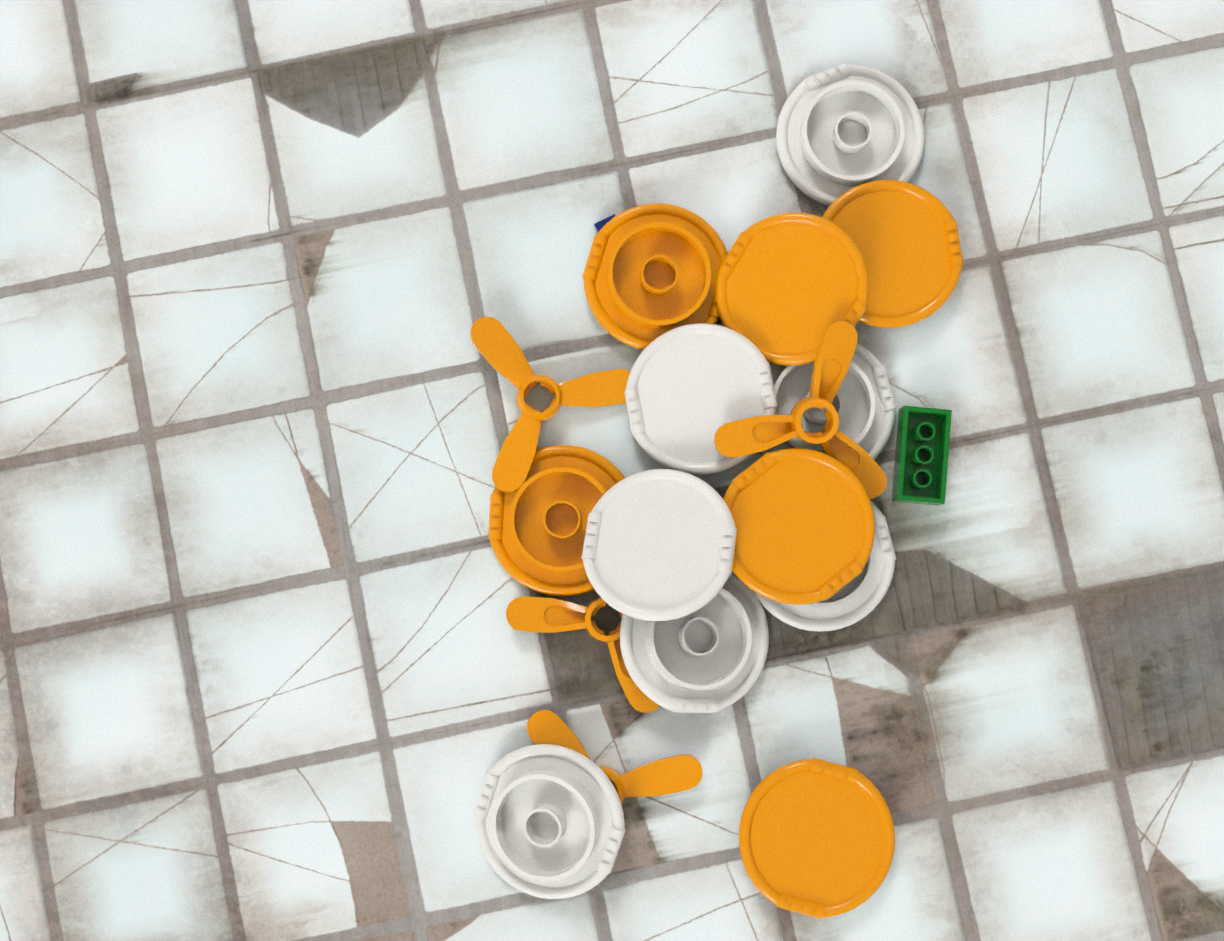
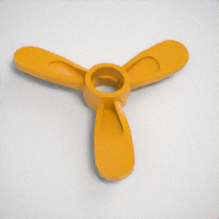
M479 318L471 327L470 338L474 346L496 371L518 389L516 403L522 414L505 439L492 470L493 482L503 492L513 493L519 490L526 482L536 455L541 424L543 421L552 419L559 412L561 406L594 408L626 403L624 391L630 374L629 370L614 369L596 372L558 384L553 378L546 375L534 374L516 341L501 322L495 318ZM536 384L546 387L555 396V398H552L550 406L544 412L533 409L528 402L524 401L530 389L535 387Z
M834 321L824 330L814 362L809 397H805L797 402L790 414L755 416L723 424L714 434V444L717 451L725 457L736 458L768 450L797 437L805 443L820 444L825 454L835 458L849 468L860 480L870 499L882 494L887 486V477L884 471L861 446L838 430L839 416L832 404L847 374L858 340L855 327L846 321ZM812 407L823 409L826 416L825 426L816 433L804 432L801 423L805 410Z
M529 596L515 598L509 603L506 609L507 621L513 629L521 632L556 633L586 628L588 633L597 641L608 644L617 678L630 705L635 710L643 713L652 712L659 707L658 704L649 699L637 687L628 673L620 647L621 622L615 630L609 632V635H605L604 631L596 626L595 621H592L591 617L595 616L601 607L606 606V602L601 597L591 601L588 607L554 598Z
M542 709L530 716L527 722V732L535 745L553 744L564 746L591 759L578 737L556 713L551 710ZM679 754L654 760L622 774L611 767L599 766L608 778L614 782L613 785L618 793L621 804L624 802L625 797L661 796L690 790L699 784L703 774L701 763L691 754Z

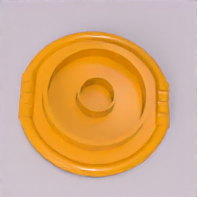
M899 180L870 181L857 185L840 195L823 214L822 218L833 222L850 236L860 250L866 264L869 279L867 309L858 322L882 328L908 326L935 313L953 293L958 283L962 266H964L957 221L954 220L946 206L927 190Z
M651 203L632 207L613 217L594 236L582 276L587 302L597 321L609 334L624 344L644 350L657 337L674 328L696 323L717 324L721 320L716 302L717 271L727 256L728 251L713 227L703 218L685 208L663 203Z
M796 212L782 213L756 222L739 234L717 271L716 302L724 327L732 329L749 339L762 352L766 360L772 364L795 366L815 362L819 344L826 327L834 321H846L855 327L867 309L869 279L866 264L860 250L850 236L840 227L816 215Z
M553 445L537 449L527 480L519 490L507 493L495 486L492 494H490L488 540H490L494 554L502 567L520 584L539 593L552 596H572L593 590L594 588L584 568L583 559H581L588 514L591 513L593 507L604 493L613 485L625 479V476L608 459L583 447Z
M801 448L767 452L731 480V484L723 497L731 511L737 528L732 571L748 588L757 594L784 604L802 605L828 600L863 572L862 570L871 554L875 537L873 507L860 480L849 468L835 458L815 450Z
M812 757L811 759L794 761L776 769L766 776L753 790L747 800L740 820L739 849L749 878L761 894L778 908L822 919L841 915L857 908L877 891L886 878L893 860L895 830L892 815L884 797L866 776L860 773L858 769Z

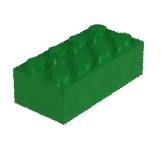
M903 406L899 409L892 489L893 502L936 506L945 504L952 410Z

